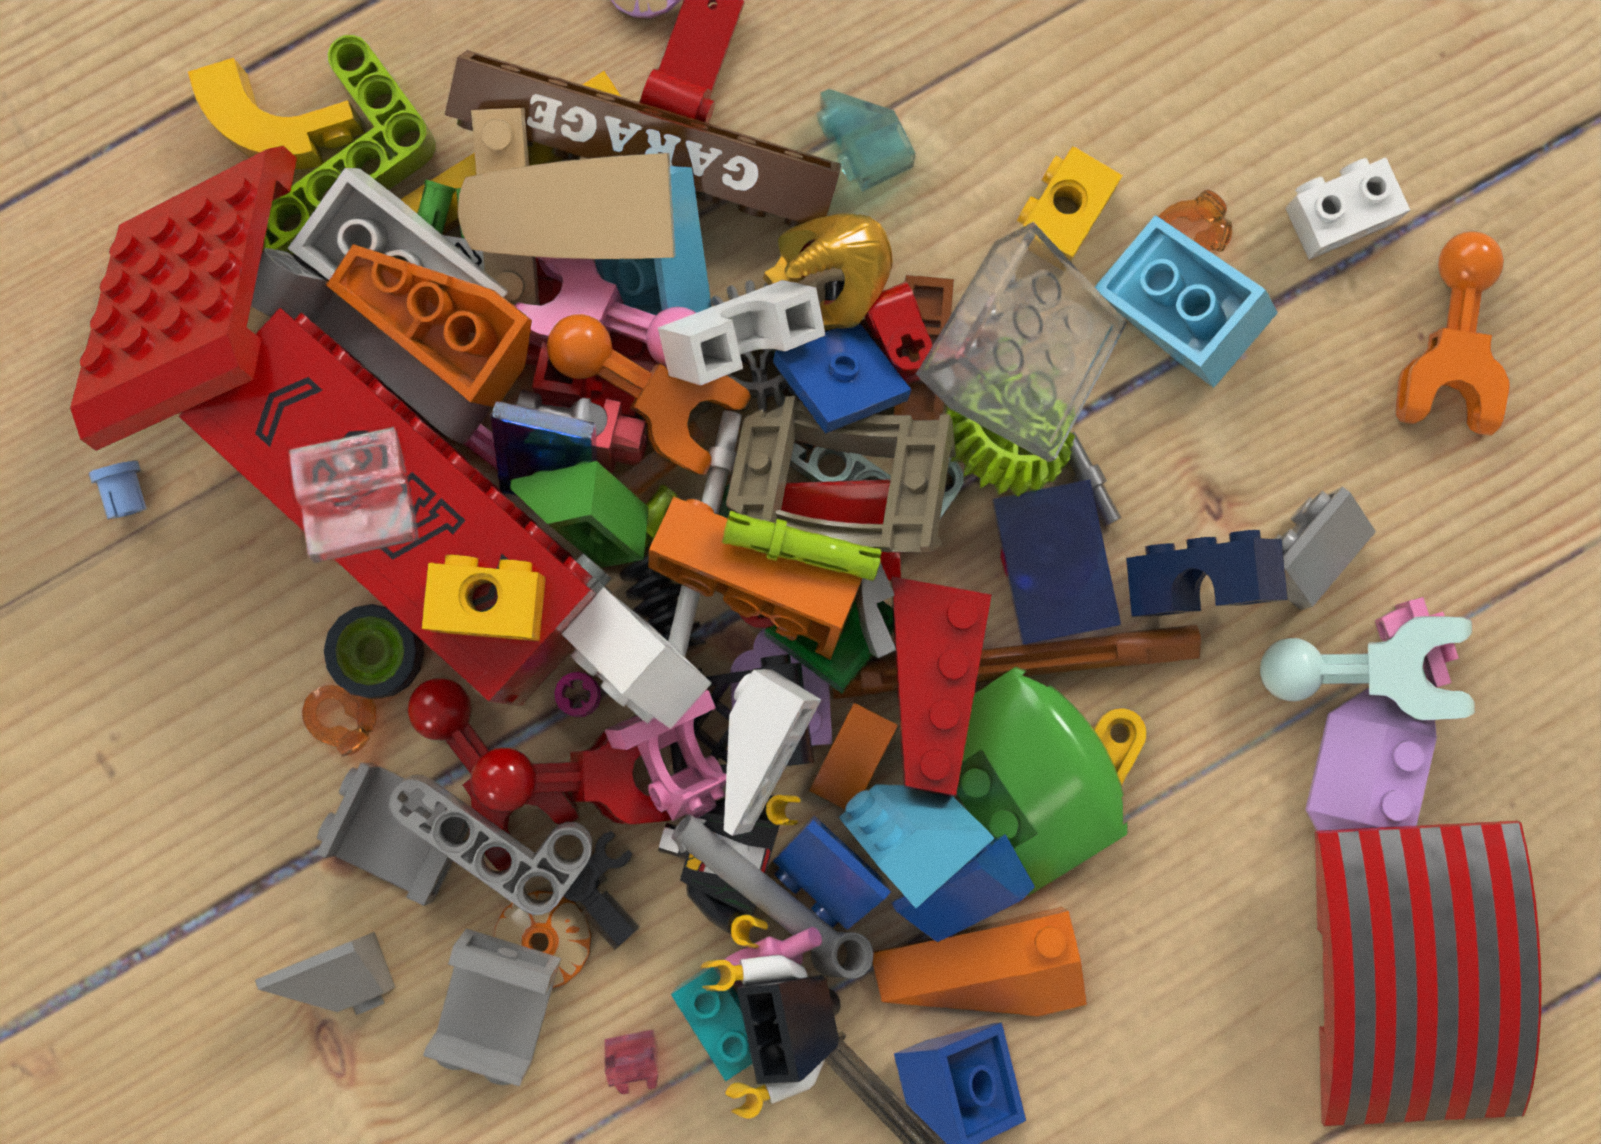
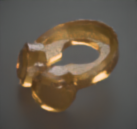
M1210 190L1202 191L1195 200L1180 201L1172 204L1158 216L1168 224L1177 218H1185L1191 222L1204 219L1210 223L1209 229L1197 232L1193 240L1208 251H1224L1232 238V222L1224 218L1227 213V206L1218 194Z
M325 685L316 688L307 696L302 708V719L314 738L325 744L337 747V751L342 757L351 756L367 744V741L370 739L369 733L374 731L377 722L376 704L372 698L363 699L361 696L352 695L340 686ZM327 699L338 700L344 707L345 714L357 720L358 728L350 730L342 725L331 728L324 726L320 723L317 715L320 704Z

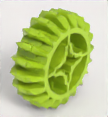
M1000 368L990 375L981 371L972 380L967 379L965 383H962L956 395L951 397L946 406L947 410L945 413L950 414L952 418L956 457H951V462H963L965 465L963 477L975 474L980 478V488L989 483L994 484L998 496L1006 492L1008 488L1017 497L1027 490L1035 494L1045 484L1049 485L1050 482L1055 481L1061 473V469L1070 460L1072 453L1070 449L1073 446L1075 435L1069 431L1073 419L1062 415L1065 403L1053 402L1051 399L1052 388L1045 391L1036 386V377L1029 381L1022 380L1018 370L1008 377Z

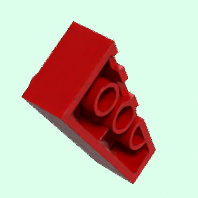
M892 576L890 585L894 593L891 601L894 645L896 648V678L904 788L953 797L956 796L992 594Z

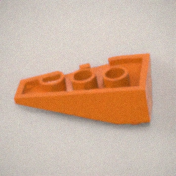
M354 244L326 284L333 292L471 403L497 408L525 368L532 319L495 290Z
M1062 906L965 929L939 942L932 938H927L873 951L872 963L881 1001L885 1003L1029 1016H1042L1087 1005L1081 958L1070 914Z

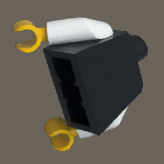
M783 955L740 959V965L734 966L727 960H709L704 962L700 968L717 967L721 973L720 981L716 985L702 986L705 990L725 991L730 989L735 981H742L743 986L737 987L752 1063L757 1084H764L757 1088L741 1082L731 1084L725 1091L726 1096L736 1099L746 1094L745 1103L741 1107L732 1109L731 1112L742 1118H754L761 1111L764 1101L770 1100L771 1104L810 1089L818 1078L825 1058L838 1047L839 1043L834 1016L839 1013L841 1002L836 992L828 988L827 979L823 975L808 976L804 966Z

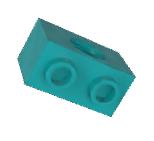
M717 967L704 968L675 987L671 996L726 1082L753 1063L738 993L733 986L725 991L705 990L702 986L716 985L721 978L720 970Z

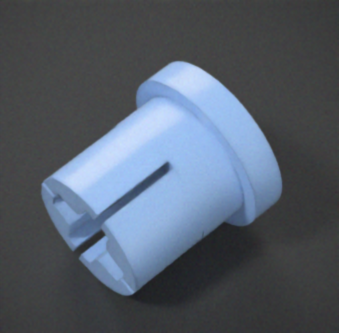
M138 461L113 464L89 472L91 483H97L107 519L120 518L147 509L136 474L141 471Z

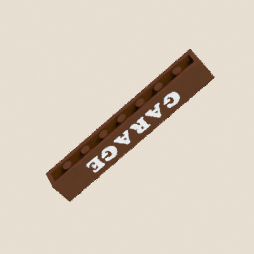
M466 50L457 57L445 115L458 119L457 125L464 129L473 131L471 110L524 108L527 147L533 146V142L552 147L551 153L566 160H580V156L590 159L669 153L670 166L692 167L696 198L699 200L719 203L721 198L739 204L738 209L751 216L765 217L766 213L783 217L785 218L784 223L792 228L813 219L826 217L840 174V163L470 50Z

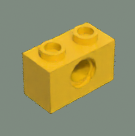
M1074 146L1071 147L1065 159L1056 155L1041 180L1048 184L1039 200L1031 196L1016 220L1023 225L1017 240L1067 269L1116 190L1123 175ZM1058 197H1068L1075 202L1077 212L1063 214L1055 208L1053 200Z
M446 555L445 564H428L422 629L438 633L539 641L546 577L538 572H531L532 563L500 560L499 569L478 567V558ZM493 583L498 592L497 602L490 610L479 612L473 604V594L480 585Z

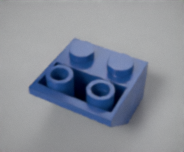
M1006 834L991 841L917 908L903 894L891 903L897 913L936 942H939L1022 901L1035 886Z

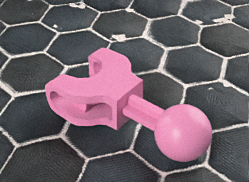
M536 257L545 274L561 282L562 288L553 301L542 306L520 302L514 305L532 319L529 337L530 344L541 348L542 342H547L551 329L559 320L573 314H584L600 321L607 329L609 335L612 331L647 343V348L652 358L658 364L667 367L658 327L690 316L696 312L685 307L667 308L657 315L644 312L623 304L624 302L616 284L601 278L593 259Z

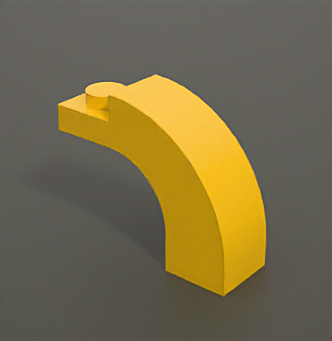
M234 57L188 71L194 95L202 112L235 148L248 157H252L266 149L284 145L297 158L295 169L314 168L324 163L319 147H341L349 144L354 136L364 134L360 117L348 100L292 117L275 116L264 112L257 106L248 74Z

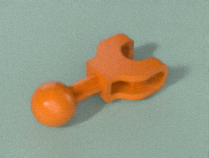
M1476 231L1463 232L1451 238L1441 250L1438 259L1439 274L1444 283L1452 289L1446 328H1441L1429 335L1427 350L1420 357L1408 363L1400 373L1396 398V417L1400 422L1415 424L1425 419L1430 413L1437 389L1441 386H1449L1458 390L1466 400L1467 425L1470 430L1478 434L1491 436L1502 425L1510 381L1503 366L1492 355V335L1476 333L1482 292L1496 283L1504 265L1500 246L1487 234Z
M573 314L562 318L553 326L547 339L548 357L552 365L563 375L574 379H586L598 375L633 396L635 399L630 409L642 416L646 421L647 437L653 450L660 456L693 474L706 475L711 467L712 458L708 451L701 448L690 437L687 426L690 411L703 401L720 405L727 410L736 411L744 409L751 399L749 391L727 375L700 386L669 376L667 367L662 364L655 365L651 372L613 350L611 338L605 326L589 315Z

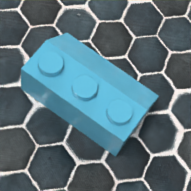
M670 166L676 252L674 258L595 259L597 271L601 278L616 284L624 305L653 315H657L671 307H685L696 313L712 307L692 167Z
M875 784L869 791L864 790L856 794L847 803L846 811L839 816V819L873 861L915 908L921 905L994 839L990 832L954 797L904 788L903 785Z

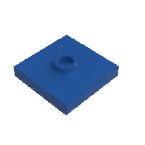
M860 323L852 328H836L827 331L825 336L785 352L775 351L774 365L825 434L908 401L911 392L910 387Z

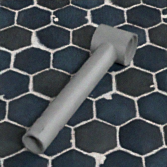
M690 814L677 825L671 838L676 842L681 853L688 851L696 859L702 861L706 867L792 935L798 934L810 927L818 929L822 937V943L820 946L811 949V959L819 973L828 977L855 979L863 976L870 969L873 961V950L865 936L855 932H837L729 844L720 840L714 832L704 825L707 820L695 818ZM843 943L847 951V957L844 964L840 966L837 960V951Z

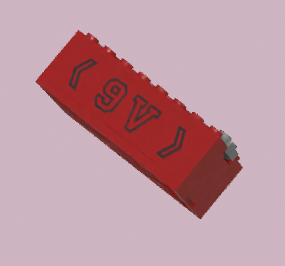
M279 308L255 334L261 339L254 379L185 410L178 417L486 700L522 706L575 648L562 635L565 629L603 587L613 594L605 586L612 578L584 553L576 561L563 546L538 527V524L503 495V492L475 467L470 465L465 457L435 433L421 417L399 400L389 388L366 368L361 366V363L307 316L301 312L294 319L283 309ZM446 555L478 558V567L499 569L500 560H517L532 563L531 572H538L546 577L539 641L438 633L422 629L428 564H445ZM493 583L480 585L473 594V604L479 612L490 610L498 599V592Z

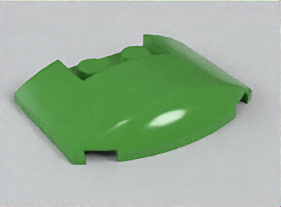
M1016 666L974 694L956 794L968 812L994 837L993 840L1006 834L1035 886L1027 895L1030 896L1128 834V821L1123 824L1122 797L1124 793L1120 779L1107 749L1095 730L1079 710L1051 685L1046 687L1042 683L1023 676L1026 671Z

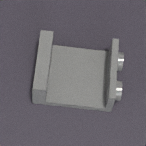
M360 763L358 769L353 767L349 770L341 784L339 794L344 796L336 814L329 813L319 829L317 839L322 841L316 854L324 858L336 856L408 891L406 897L423 906L433 903L453 860L399 823L392 816L389 808V797L392 790L405 778L374 763ZM418 788L411 794L403 792L409 798L408 803L405 805L409 810L414 811L418 806H421L432 813L425 821L431 827L437 816L446 808L442 803H439L434 811L426 807L421 802L424 793ZM459 817L447 818L443 823L444 833L450 840L462 842L468 832V823Z
M465 929L454 944L448 965L454 966L437 1031L427 1044L423 1056L437 1060L438 1064L447 1069H466L482 1074L487 1080L495 1084L520 1086L533 1060L561 958Z

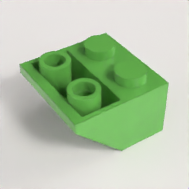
M583 461L572 467L554 471H538L531 476L511 480L510 489L550 527L599 567L603 568L644 560L649 507L599 462Z

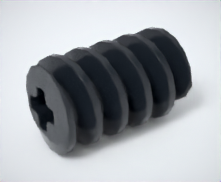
M648 555L644 557V560L634 561L620 572V578L622 581L637 582L625 592L628 599L643 601L633 611L643 619H648L647 622L668 641L682 584H675L672 582V579L648 567ZM700 621L693 622L691 634L701 626ZM689 639L687 651L705 645L706 640Z

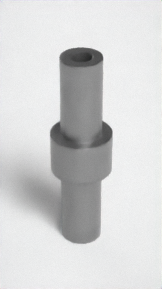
M1074 432L1072 434L1075 435L1070 449L1072 453L1068 461L1076 474L1072 479L1080 494L1086 493L1105 527L1120 519L1121 516L1103 485L1107 480L1099 465H1092Z

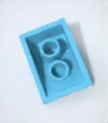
M1156 215L1092 289L1095 294L1178 363L1213 388L1278 313L1266 289Z

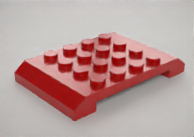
M284 145L266 149L119 224L115 241L109 249L111 256L105 277L100 283L101 293L96 312L90 320L91 331L86 349L80 358L81 368L70 406L80 440L95 451L254 379L261 339L247 328L272 201L290 193L297 158Z

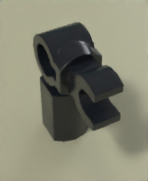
M609 831L598 839L595 853L589 858L586 866L567 890L564 897L570 901L581 902L586 907L582 912L584 917L608 944L616 950L640 926L608 890L602 894L597 890L607 880L604 874L610 868L618 869L624 867L633 856L629 850L618 859H611L607 856L606 846L616 837L612 831Z

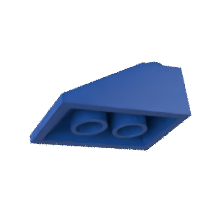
M815 815L810 818L773 860L780 867L774 875L795 894L801 888L804 889L816 901L811 909L832 928L839 922L848 930L891 893L887 882Z

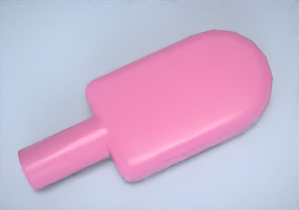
M810 927L783 941L773 937H766L755 943L759 945L757 949L746 947L729 955L724 960L729 961L734 966L740 965V959L783 955L801 965L803 953L820 946L822 937L815 927ZM741 980L735 981L733 984L736 986H743Z

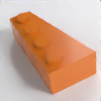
M673 497L649 548L648 567L706 597L713 596L715 591L723 594V600L731 607V610L747 618L762 614L770 618L771 622L777 626L776 633L792 641L797 638V635H803L818 643L815 650L816 653L831 660L853 608L863 578L778 557L777 561L767 559L766 553L741 546L724 544L722 539L727 518L715 514L710 506L699 500L688 499L683 501Z

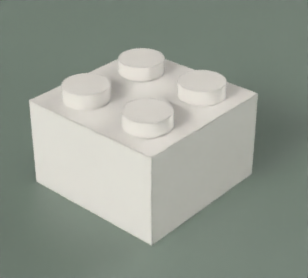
M604 587L562 633L576 648L570 656L592 676L596 674L603 681L600 686L608 695L623 707L627 705L647 724L653 718H656L671 729L712 684L652 625Z

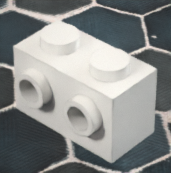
M1367 158L1360 159L1339 171L1341 176L1325 183L1323 177H1318L1302 184L1296 189L1297 195L1285 209L1309 260L1396 224L1410 211L1387 158L1369 164Z

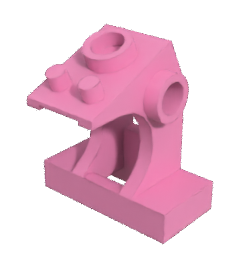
M709 690L704 691L671 729L656 718H653L647 724L637 715L605 729L612 748L627 750L636 745L638 746L652 780V783L648 785L650 797L660 812L667 810L672 821L686 814H691L695 818L701 817L717 806L716 800L725 796L723 788L726 784L727 774L723 773L721 766L714 756L710 755L704 758L694 734V718L716 708ZM678 742L687 768L669 775L659 750Z

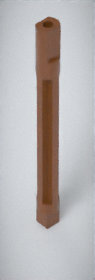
M1195 624L1114 633L1108 636L982 649L976 682L996 680L1016 666L1026 671L1023 676H1035L1107 667L1119 668L1200 659L1201 637L1198 626ZM896 659L870 660L843 694L832 687L833 698L839 699L897 691Z

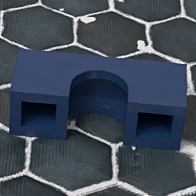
M1244 530L1229 533L1230 542L1217 544V537H1200L1187 539V548L1175 550L1174 543L1145 546L1146 555L1126 558L1132 617L1167 616L1201 611L1200 587L1206 575L1209 576L1214 587L1216 606H1245L1288 600L1282 539L1261 538L1260 530Z

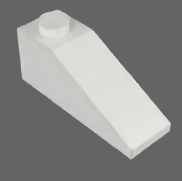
M772 669L753 670L751 674L749 673L743 677L734 692L736 703L729 715L724 831L732 836L752 831L821 702L820 698Z

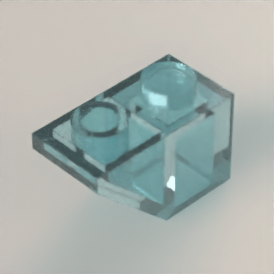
M831 89L820 93L821 111L816 112V117L826 138L835 137L842 153L837 155V158L848 181L856 179L863 192L913 168L916 153L894 110Z

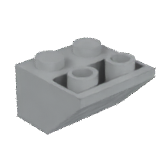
M1344 487L1329 494L1321 491L1314 499L1309 497L1290 519L1296 524L1295 527L1286 531L1282 536L1278 534L1273 538L1282 539L1287 597L1300 610L1313 607L1376 532L1352 494Z

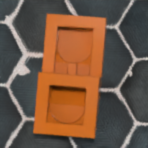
M853 703L809 791L845 809L847 803L856 794L866 789L898 725Z

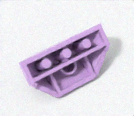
M1369 688L1329 712L1305 808L1316 831L1417 826L1437 739L1435 720L1415 719L1401 710L1393 699L1382 695H1369Z

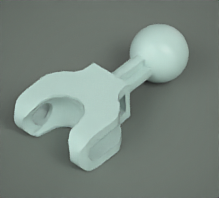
M1414 617L1403 624L1394 637L1389 640L1370 642L1368 644V653L1320 654L1316 647L1305 640L1298 638L1282 639L1272 644L1264 653L1260 664L1261 679L1271 694L1286 701L1304 700L1317 692L1322 684L1369 683V695H1382L1393 699L1401 710L1415 719L1466 718L1475 713V702L1471 696L1463 691L1436 688L1426 679L1423 662L1425 656L1435 646L1461 643L1468 639L1472 633V621L1464 617Z

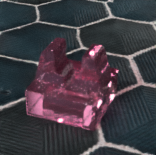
M653 1029L605 1039V1074L609 1087L615 1086L618 1092L624 1095L629 1094V1083L646 1080L648 1089L656 1088L659 1077L658 1048Z

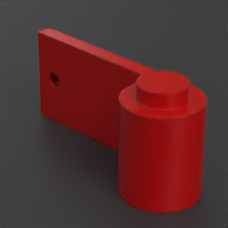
M684 0L658 70L653 69L645 83L640 103L709 123L715 107V101L711 100L710 97L745 2L743 0ZM712 2L717 3V5H716V4H712V5L709 7V4H710V3H712Z

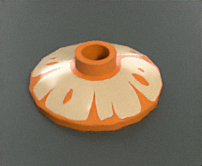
M538 890L528 893V895L535 900H544L550 897L553 892ZM563 896L556 907L543 915L529 914L511 903L503 910L496 923L494 937L536 950L531 943L532 936L538 932L545 934L549 944L546 950L540 952L561 958L553 988L566 984L582 970L590 954L592 933L588 920L582 914L583 911L574 901H570Z

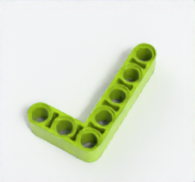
M343 35L337 38L328 50V62L374 128L292 185L290 193L272 201L262 252L265 248L293 253L288 247L322 201L325 191L332 187L344 168L362 169L366 161L380 159L379 168L369 176L387 190H390L425 165L434 155L436 142L431 131L375 53L361 37ZM364 57V62L359 69L354 71L345 70L347 63L351 59ZM382 94L392 95V99L386 107L382 109L372 108L374 100ZM410 131L420 132L419 139L414 145L409 147L400 146L401 138ZM293 214H301L300 225L292 231L284 232L283 225L285 220Z

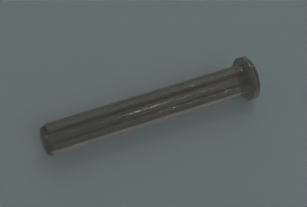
M843 1031L838 1033V1047L825 1058L824 1062L903 1144H943L844 1042L846 1034Z

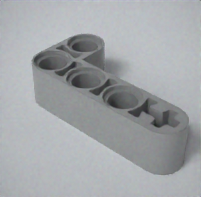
M412 775L405 778L392 790L389 797L391 814L399 823L520 909L532 915H543L556 907L586 866L591 856V835L583 825L577 822H564L557 825L537 852L534 853L434 780L424 775ZM417 788L422 790L424 796L421 802L432 811L438 807L439 803L446 806L434 820L432 827L425 823L432 813L421 806H418L414 811L409 810L405 806L409 798L403 793L404 791L411 794ZM450 817L464 819L470 828L469 838L462 842L450 840L443 830L444 821ZM564 835H574L582 842L583 852L577 858L565 859L555 849L556 840ZM491 847L506 849L512 859L511 866L503 871L490 869L484 860L485 851ZM542 876L552 884L553 893L547 899L535 900L527 894L525 883L532 877Z

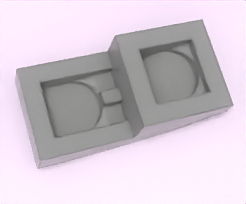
M879 563L874 581L862 579L855 599L863 636L870 653L877 658L896 650L877 607V603L894 596L881 563Z

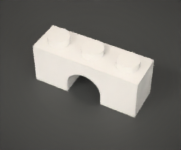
M784 280L658 327L669 376L700 386L743 369L740 356L743 353L759 349H777L785 352L825 336L816 287Z

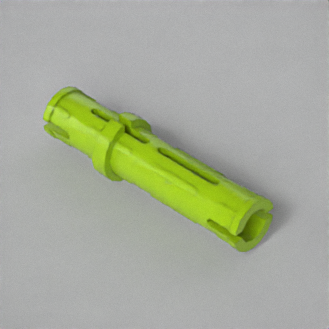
M733 511L729 512L722 539L724 544L741 546L766 553L767 559L777 561L778 557L855 575L870 581H874L876 577L881 549L786 526L787 521L776 519L774 523L748 517Z

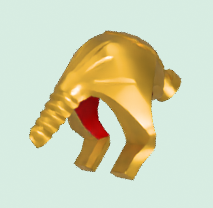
M839 213L813 219L785 231L778 238L781 257L774 267L764 272L763 279L768 285L781 280L798 283L805 279L806 276H809L810 273L816 274L831 268L842 270L845 277L843 291L837 299L824 300L819 305L824 330L852 328L861 322L888 281L893 264L891 244L884 228L870 216Z

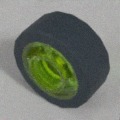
M369 604L354 607L337 618L327 633L324 657L326 668L337 685L352 695L379 699L395 696L411 685L420 672L424 649L422 640L384 606ZM373 639H379L384 645V656L377 664L370 665L365 659V647Z

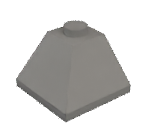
M375 932L255 980L258 990L335 1012L353 1006L356 1015L384 1004L381 994L395 988Z

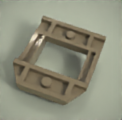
M786 396L784 405L767 414L761 409L744 418L726 506L730 511L774 523L776 519L787 521L786 526L862 546L881 549V552H932L943 545L938 536L949 458L956 457L952 418L950 414L940 415L939 420L913 421L911 415H871L825 434L803 403L798 402L795 396ZM794 440L839 452L894 458L883 524L827 521L781 511Z

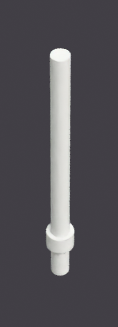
M723 411L715 447H709L708 452L712 458V464L709 468L701 501L710 506L714 513L718 515L728 475L733 473L737 454L734 452L742 418V415L732 411ZM681 585L668 642L685 657L700 593Z

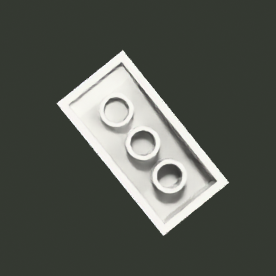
M344 168L288 247L290 251L328 280H330L354 244L495 290L502 297H505L508 293L503 286L402 200L360 168Z

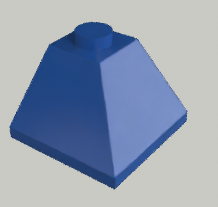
M1002 1022L928 1039L894 1053L906 1104L946 1144H980L1026 1121Z

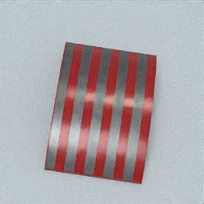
M1516 820L1315 831L1317 930L1322 934L1324 1026H1319L1321 1123L1323 1126L1524 1116L1530 1101L1538 1062L1542 984L1537 907L1522 823Z

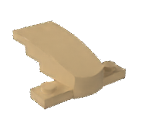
M524 108L471 110L477 175L466 177L463 182L458 201L459 222L462 234L471 250L483 251L485 272L508 291L504 298L511 304L515 305L520 302L540 306L536 257L646 259L674 258L676 256L669 153L600 157L529 166Z

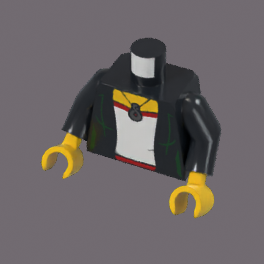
M770 795L752 831L733 836L724 831L725 798L716 800L717 806L698 818L707 820L704 825L714 832L720 840L725 841L766 874L779 826H794L798 824V820H789L786 817V805L789 802L800 803V798L794 795ZM666 823L658 851L686 859L680 881L687 884L686 891L689 899L710 922L730 933L737 944L757 949L759 945L752 943L749 938L750 929L756 926L767 930L768 924L765 920L746 915H754L756 905L688 851L681 853L676 842L671 838L677 825Z

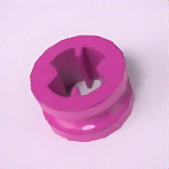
M572 672L563 676L557 683L554 691L558 707L564 713L576 718L592 714L599 707L601 701V690L597 682L581 672ZM582 681L583 689L590 692L591 696L587 703L583 700L581 701L583 707L573 708V701L565 698V693L568 687L575 689L574 682Z

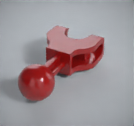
M447 678L427 680L413 691L409 699L408 717L410 723L421 736L434 741H446L471 774L477 760L490 750L469 724L472 713L470 697L466 690L453 680ZM471 778L463 783L462 786L471 798V808L511 835L508 825L509 817L513 811L500 813L485 808L473 794ZM568 792L533 794L526 803L527 805L538 806L556 824L575 822L580 816L578 806L575 801H572V797ZM491 847L485 851L484 855L497 870L503 871L511 866L512 859L506 849Z
M605 731L596 738L593 745L588 749L570 752V762L531 763L529 758L522 752L513 748L500 747L484 753L475 763L471 773V788L474 796L481 805L495 812L515 811L525 805L533 794L572 792V801L591 803L602 816L613 823L643 824L672 820L667 810L660 812L654 805L651 797L644 795L635 785L632 773L634 763L641 755L638 746L636 745L627 750L612 748Z

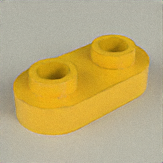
M1119 708L1104 713L1098 719L1093 729L1107 749L1122 786L1146 741L1147 732L1143 720L1137 713L1129 709ZM1116 724L1123 725L1127 730V737L1121 743L1115 742L1110 735L1112 727Z

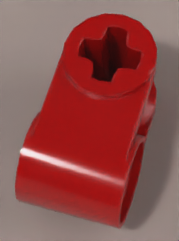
M905 281L883 290L864 317L883 354L905 382L913 383L926 377L930 371L933 346L922 321L914 294ZM909 348L913 354H918V361L911 362L908 356L902 357V350Z

